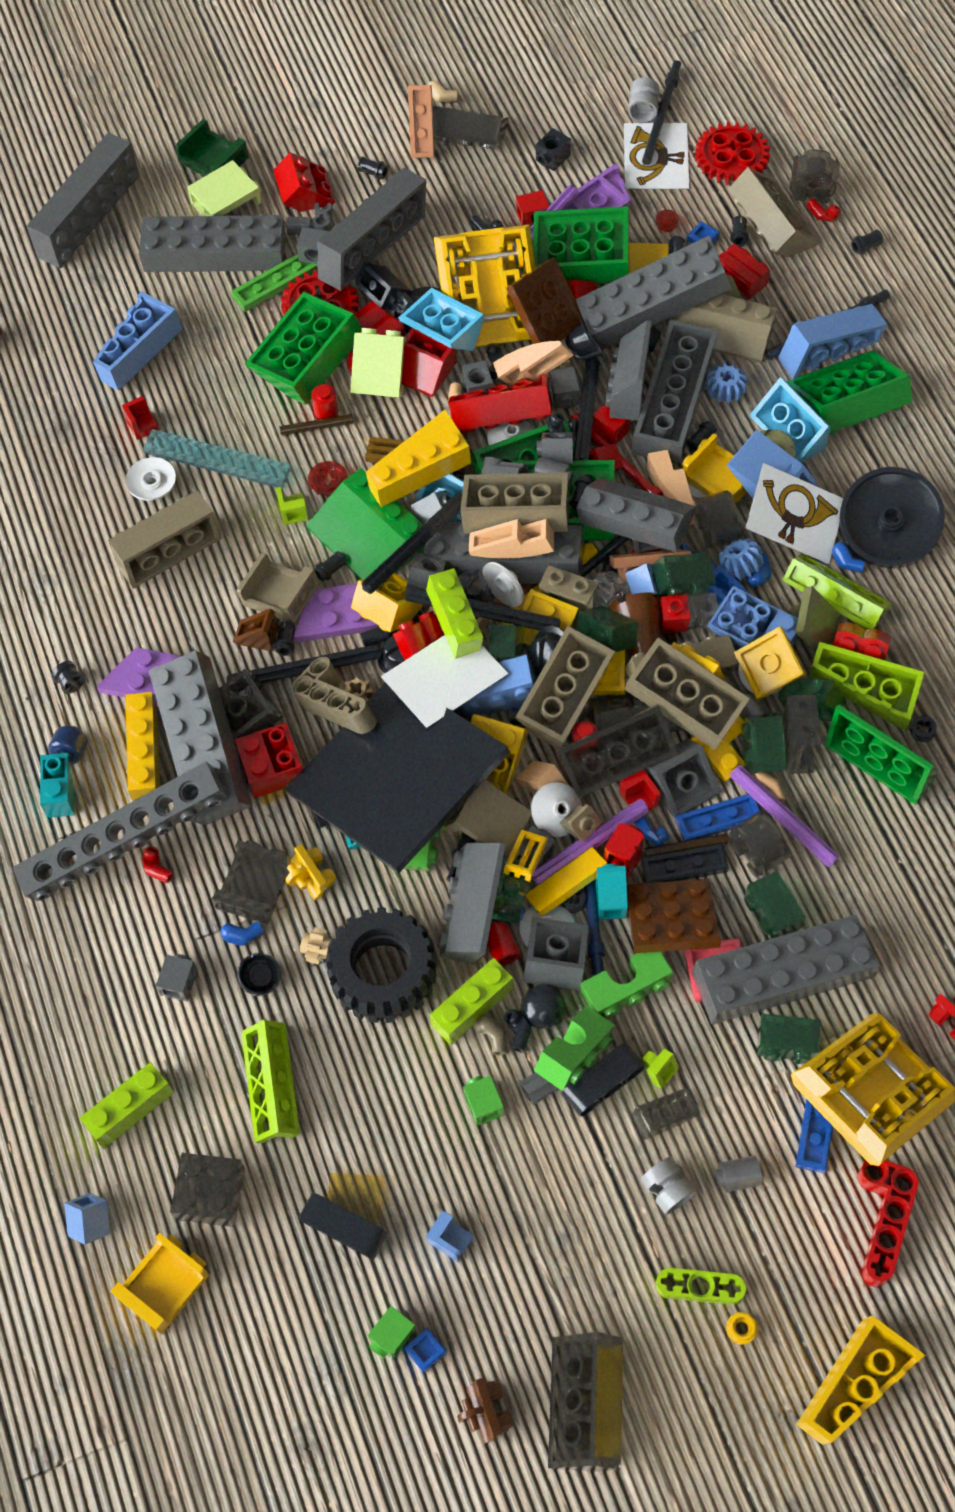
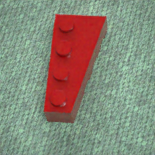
M548 374L539 375L540 380L534 382L528 381V378L517 380L518 382L509 388L504 384L496 385L489 388L488 393H484V390L479 389L450 396L448 405L451 419L460 433H470L475 428L483 426L485 429H493L498 427L500 423L509 422L510 425L520 424L523 422V419L533 418V420L546 419L548 415L552 414V396Z

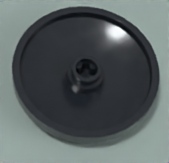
M901 467L879 468L857 479L843 498L839 516L840 530L850 550L857 557L865 560V562L882 568L906 567L923 559L939 541L945 521L942 499L932 483L919 473Z

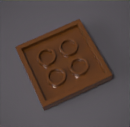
M555 257L547 260L506 287L533 344L549 341L561 342L569 336L572 330L581 324L580 318L584 323L577 302Z
M709 879L626 884L627 908L634 953L720 948L721 938Z

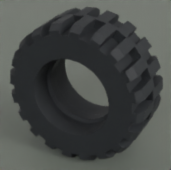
M377 908L376 913H370L369 909L361 911V917L356 919L355 916H351L346 920L347 926L345 928L339 926L335 931L336 940L331 939L329 942L326 966L332 991L336 999H340L341 1006L347 1011L353 1010L354 1016L359 1019H363L364 1015L368 1016L369 1022L378 1023L379 1018H386V1023L395 1022L394 1017L401 1015L404 1019L411 1015V1008L414 1007L416 1010H419L424 1005L423 998L430 997L433 991L432 984L436 983L437 964L432 939L428 938V931L423 925H417L416 918L411 915H407L404 918L400 910L393 909L392 913H387L386 908ZM392 946L400 949L407 955L409 966L406 972L395 982L387 985H372L362 981L357 976L355 965L358 959L373 947Z

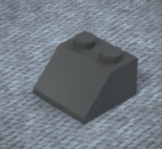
M688 738L642 764L645 772L660 791V800L674 818L720 793L703 746Z
M532 917L523 982L580 991L585 966L588 925Z

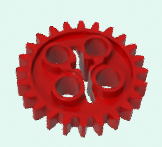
M727 122L726 127H723L718 123L717 129L711 126L709 132L704 131L703 137L698 138V144H696L695 161H698L697 167L702 168V174L709 173V179L717 177V183H720L723 179L726 185H729L730 181L735 182L747 167L763 173V169H767V164L769 163L770 146L767 145V139H762L763 133L756 134L755 127L748 130V124L740 127L739 122H736L735 126H731L730 122Z
M313 270L312 276L304 272L303 279L296 276V283L289 282V289H284V296L281 297V309L284 315L303 292L317 297V288L320 289L321 300L353 314L359 311L358 295H356V289L351 288V282L343 290L339 291L319 280L316 270Z

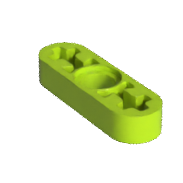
M665 1268L658 1274L656 1279L658 1293L667 1299L735 1305L743 1299L746 1293L744 1280L736 1274ZM667 1276H673L674 1282L683 1283V1276L689 1277L686 1284L687 1293H682L683 1286H674L672 1291H668L667 1286L661 1284V1281H666ZM697 1278H703L709 1284V1291L704 1295H699L692 1289V1282ZM714 1279L719 1280L718 1287H727L729 1282H734V1287L740 1289V1292H736L734 1297H729L728 1291L718 1290V1296H713L712 1294L715 1290Z

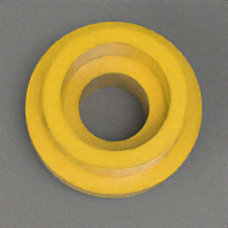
M737 1312L728 1319L726 1332L734 1343L740 1345L748 1344L757 1335V1323L750 1314ZM744 1324L747 1327V1333L739 1334L736 1331V1325Z

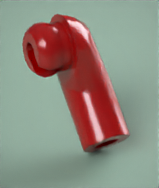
M146 847L141 855L144 872L148 876L169 883L173 877V871L161 866L158 855L159 851L156 847Z

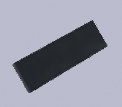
M722 843L644 857L640 861L645 883L682 881L726 873L729 869Z

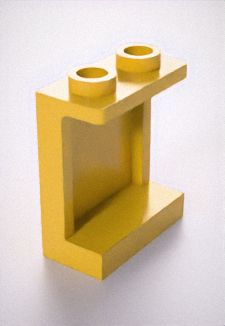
M713 433L708 439L702 440L693 455L689 454L685 458L682 467L684 468L687 482L728 510H731L747 491L727 466L734 455L717 444L718 436Z
M158 1233L155 1237L157 1243L126 1281L123 1284L117 1282L110 1292L162 1335L208 1278L209 1274L204 1269L207 1263L198 1255L192 1252L188 1256L181 1250L184 1245L173 1235L169 1234L166 1238L161 1233Z

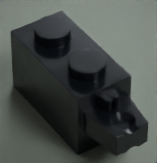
M364 262L355 284L380 308L394 310L402 315L414 304L409 297L411 290L388 268Z

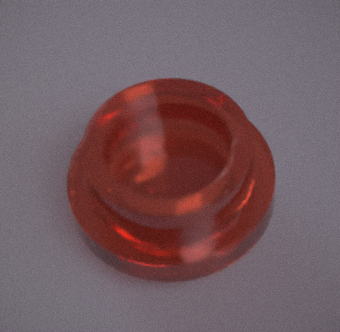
M662 210L657 213L655 222L661 231L671 232L678 225L679 216L672 210Z

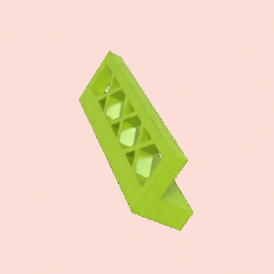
M804 553L793 558L782 581L801 592L804 591V588L813 586L840 614L866 629H875L882 615L892 605L886 599Z
M262 1020L241 1031L255 1143H264L277 1136L294 1138L300 1135L286 1023ZM258 1033L259 1041L256 1048H254L252 1036ZM260 1060L262 1064V1070L258 1076L256 1067ZM264 1088V1089H265V1099H264L263 1103L261 1104V1103H260V1094H261L262 1089ZM267 1116L270 1130L264 1132L263 1123Z

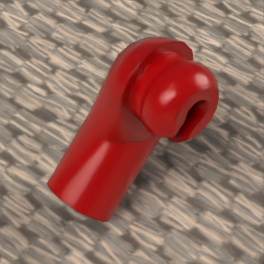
M814 198L806 204L808 210L817 220L834 222L841 213V209L837 205H830L829 209H825Z

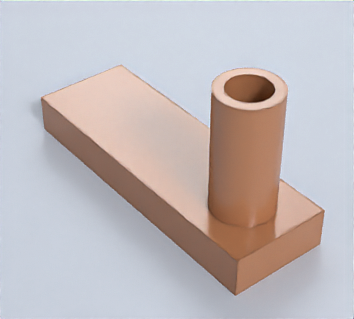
M409 85L411 158L435 157L432 85Z
M683 548L678 549L677 552L661 550L609 555L610 566L618 570L619 598H626L625 596L631 595L625 573L633 570V567L644 564L691 561V551Z

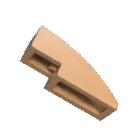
M549 341L520 348L493 362L498 378L508 386L513 387V384L518 382L517 380L527 377L533 382L539 379V375L548 373L572 357L573 353L562 342Z
M668 450L648 453L647 470L654 486H657L663 492L664 497L694 505L684 468L673 470ZM695 513L689 525L694 524Z
M516 519L472 532L469 536V554L471 556L522 558L554 552V531L547 519L523 526Z

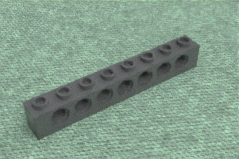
M207 762L200 764L13 866V871L24 897L35 901L49 898L52 896L53 891L60 887L66 888L73 885L76 879L82 875L93 874L106 862L121 859L128 850L145 846L150 838L156 835L167 834L173 829L174 825L180 822L191 821L197 817L198 812L220 805L221 800L228 797V794L215 767ZM198 789L197 797L190 800L191 792ZM173 802L174 807L172 811L166 814L167 805ZM149 815L148 824L142 827L143 818ZM125 828V835L122 839L118 840L119 831ZM101 842L99 851L94 853L95 844ZM76 855L75 864L70 866V859ZM52 868V875L46 879L47 871Z

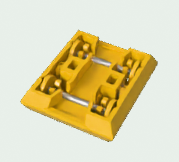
M530 225L434 237L441 292L484 314L485 318L475 347L488 346L492 343L503 344L531 340L506 290V287L536 268ZM515 257L518 268H524V274L520 275L519 269H516ZM457 275L458 286L457 283L451 282V277H456Z
M880 1013L869 1015L791 1074L794 1086L870 1165L876 1166L881 1165L955 1102V1087L935 1067L930 1068L900 1039L901 1034Z

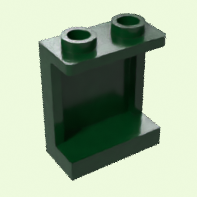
M202 119L175 145L178 162L203 177L232 160L240 167L249 158L246 141L238 138L233 143L211 131L208 121Z

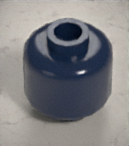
M62 726L54 732L48 746V751L50 754L68 753L70 765H73L82 759L88 740L78 727Z

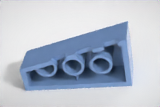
M143 291L137 296L138 301L135 306L131 305L128 309V316L125 321L119 323L115 328L116 334L114 337L107 340L93 361L101 381L118 391L183 330L175 308Z
M873 304L857 306L853 309L838 311L826 316H818L806 321H798L791 327V331L778 359L794 379L801 376L800 371L807 368L810 371L820 367V362L829 358L833 362L840 359L848 350L854 353L879 342L887 323Z
M527 654L498 662L508 674L454 709L453 712L465 718L471 717L473 714L484 715L509 711L513 707L520 709L539 677Z

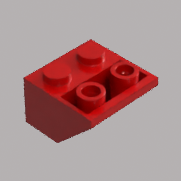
M289 152L273 170L284 205L302 212L314 209L315 203H319V208L327 206L328 203H331V205L335 203L327 171L322 165L315 164L303 156Z
M412 328L407 334V339L404 343L401 384L433 397L457 363L456 349H452Z
M287 723L235 739L254 799L280 791L303 770Z

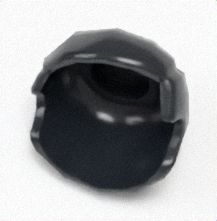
M254 953L242 959L237 977L239 985L246 993L253 996H264L277 988L281 979L279 963L271 955Z
M538 985L529 989L521 999L520 1012L531 1026L548 1029L557 1025L564 1017L566 1004L556 989L548 985Z

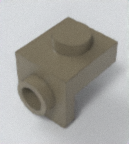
M585 804L584 806L579 805L560 824L565 831L583 842L602 824V821L593 808Z

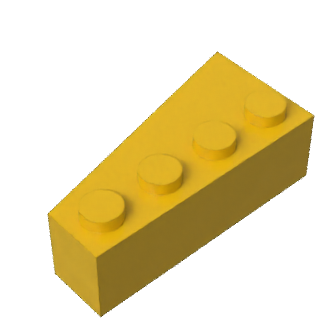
M444 410L366 471L369 488L380 507H383L471 464L469 445L447 411Z
M874 1316L863 1319L796 1425L822 1445L832 1443L868 1407L883 1396L885 1391L895 1382L899 1381L915 1363H918L925 1354Z

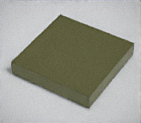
M813 586L804 588L795 633L816 652L819 642L833 645L840 613Z

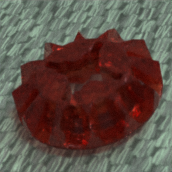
M324 461L316 464L310 470L308 483L310 489L314 490L317 495L325 494L328 498L348 478V474L341 464L334 461ZM328 473H330L332 480L329 485H326L325 480L328 477Z

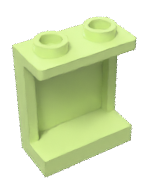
M233 160L187 187L191 204L202 216H224L251 199L257 205L262 203L260 196L262 190L257 181H252L248 177L246 170L243 167H239Z
M362 328V333L357 332L354 335L350 393L402 397L404 343L407 337L401 336V331L386 330V335L376 334L377 329Z

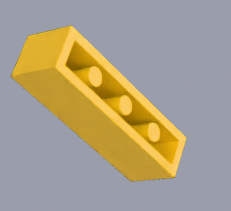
M152 692L125 695L128 792L132 801L160 787L158 706Z

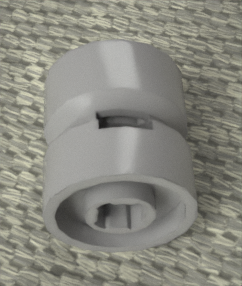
M641 77L634 80L631 84L628 114L637 122H649L657 115L659 85L654 79Z
M672 1157L660 1161L640 1178L650 1194L657 1195L655 1202L665 1215H669L682 1207L697 1192L687 1178L680 1177L681 1169Z

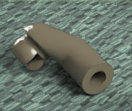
M483 1016L477 1019L475 1029L478 1033H486L491 1038L492 1054L496 1056L505 1055L506 1039L504 1028L491 1016Z

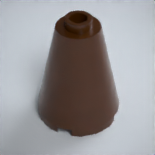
M652 592L631 594L625 596V602L619 604L617 599L609 604V613L623 642L626 644L630 657L641 652L647 653L656 639L660 638L661 605L658 594L656 597Z

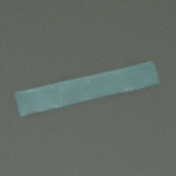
M152 429L143 447L144 453L272 487H281V489H283L291 471L290 464Z

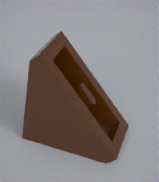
M270 608L240 620L233 643L272 652L279 630L275 611Z

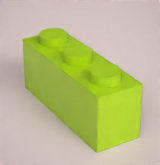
M455 569L429 575L426 591L454 658L480 651L483 635Z
M494 958L491 959L430 1013L431 1026L451 1046L475 1024L477 1019L482 1018L513 990V977Z
M149 1062L79 1117V1119L102 1149H104L174 1094V1092L156 1067Z

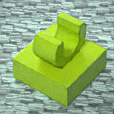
M665 1048L658 1056L648 1051L642 1058V1061L647 1064L645 1068L652 1084L661 1090L679 1069L674 1054Z

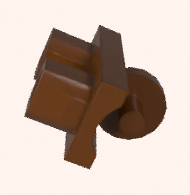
M484 1378L473 1381L472 1385L466 1387L469 1398L462 1400L465 1412L457 1415L459 1423L468 1421L471 1432L479 1430L483 1443L486 1444L493 1442L503 1432L513 1426V1421L508 1410L495 1413L492 1402L503 1398L500 1381L485 1382Z

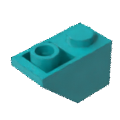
M68 753L40 755V805L47 818L75 815V790Z
M606 864L598 867L595 888L599 920L626 919V867L618 866L617 864Z

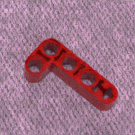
M865 1160L857 1174L858 1182L865 1190L881 1195L883 1198L863 1263L862 1278L867 1285L878 1288L885 1285L894 1273L919 1180L916 1173L907 1167L887 1160L881 1165L876 1166L870 1165ZM872 1168L877 1170L880 1179L872 1180L869 1178L866 1169ZM895 1180H905L909 1185V1190L899 1189ZM887 1208H897L901 1213V1219L890 1217ZM885 1235L890 1237L893 1247L885 1248L882 1246L879 1236ZM879 1258H884L880 1267L882 1274L878 1277L875 1275L874 1266L879 1261Z

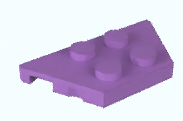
M616 163L578 188V196L566 210L630 207L631 200L628 192L625 190V183L620 177L618 165Z
M358 583L317 589L303 610L294 633L295 643L361 633L379 627L378 624L361 617L360 613L351 608Z
M136 647L98 684L97 689L99 693L125 698L126 694L152 692L154 695L155 692L149 670L181 656Z

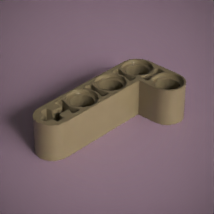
M320 657L314 660L292 684V692L306 711L359 734L370 732L376 726L377 719L363 698L337 688L341 683V676L327 657Z

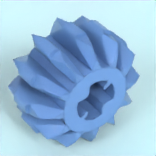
M724 362L722 367L715 365L706 377L705 389L709 392L710 399L717 398L718 404L721 401H726L728 405L731 400L738 402L740 396H744L746 392L747 376L743 375V368L736 369L735 363L727 366Z
M741 537L736 542L731 541V544L723 546V551L718 554L720 565L735 579L738 578L740 581L746 576L751 577L753 572H759V567L764 564L763 552L757 542H753L751 538L744 540Z

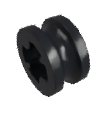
M929 716L917 717L913 721L911 735L920 742L932 740L937 729L936 722ZM928 726V733L926 731L920 733L918 731L919 727Z
M583 889L575 893V895H578L577 904H574V901L570 904L567 899L561 903V906L570 913L582 911L586 903V894Z

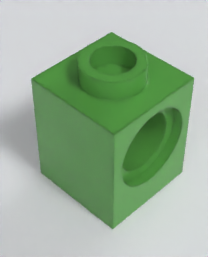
M491 1075L485 1078L483 1076L474 1077L467 1082V1085L463 1086L464 1096L477 1126L504 1116V1107Z
M390 1306L367 1335L369 1341L372 1342L369 1348L382 1359L387 1355L394 1360L417 1331L416 1326L393 1306Z

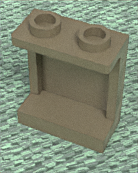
M262 552L258 559L253 562L245 578L240 581L236 592L243 606L260 612L271 608L275 611L277 618L295 623L319 587L320 582L313 568L304 566L303 570L299 572L272 563L268 555Z
M548 565L539 588L544 590L545 595L579 608L580 611L573 629L587 635L595 618L598 582Z
M484 780L448 819L444 827L451 832L461 830L478 843L506 844L503 860L509 858L521 830L526 831L530 825L528 820L532 811Z

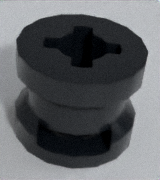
M72 661L60 663L51 674L54 682L60 683L61 689L65 694L77 691L85 682V676L76 671V666Z

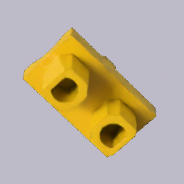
M302 844L294 848L296 853L290 860L291 864L287 867L290 874L286 877V882L292 887L298 885L301 890L307 888L314 901L322 898L324 890L334 885L336 876L330 868L319 871L316 867L323 860L322 854L317 847L305 850Z

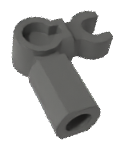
M315 203V217L313 219L310 217H287V234L300 235L302 227L331 231V203L327 204L326 209H320L319 203Z

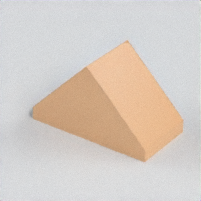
M533 760L516 777V781L533 795H535L539 788L548 783L560 782L569 785L554 764ZM559 804L557 810L559 811L563 806Z

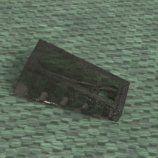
M684 1088L636 1106L632 1113V1119L643 1140H647L699 1116L700 1111L688 1089ZM680 1099L682 1105L686 1110L685 1113H682L678 1103L676 1102L677 1100ZM667 1105L671 1107L675 1115L674 1117L671 1116L667 1108ZM656 1110H659L664 1121H660Z

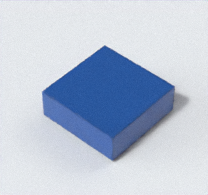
M701 221L687 235V241L692 244L710 236L714 244L719 239L720 232Z
M428 1327L403 1347L423 1374L447 1354L446 1349Z

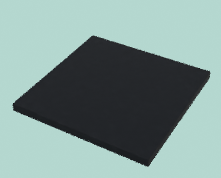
M385 682L366 702L377 719L376 726L370 732L359 734L342 727L286 786L285 790L294 799L399 874L510 753V750L506 745L447 707L444 717L426 728Z

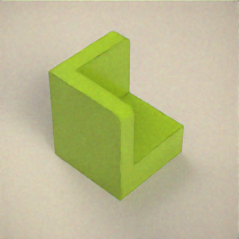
M276 487L283 524L288 525L307 521L308 515L303 494L283 497L281 487Z

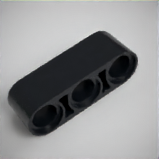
M623 1043L584 1072L575 1085L570 1083L561 1094L576 1113L583 1117L639 1075L646 1065L628 1043Z
M315 1192L311 1193L298 1217V1220L371 1260L375 1259L388 1234L387 1231Z

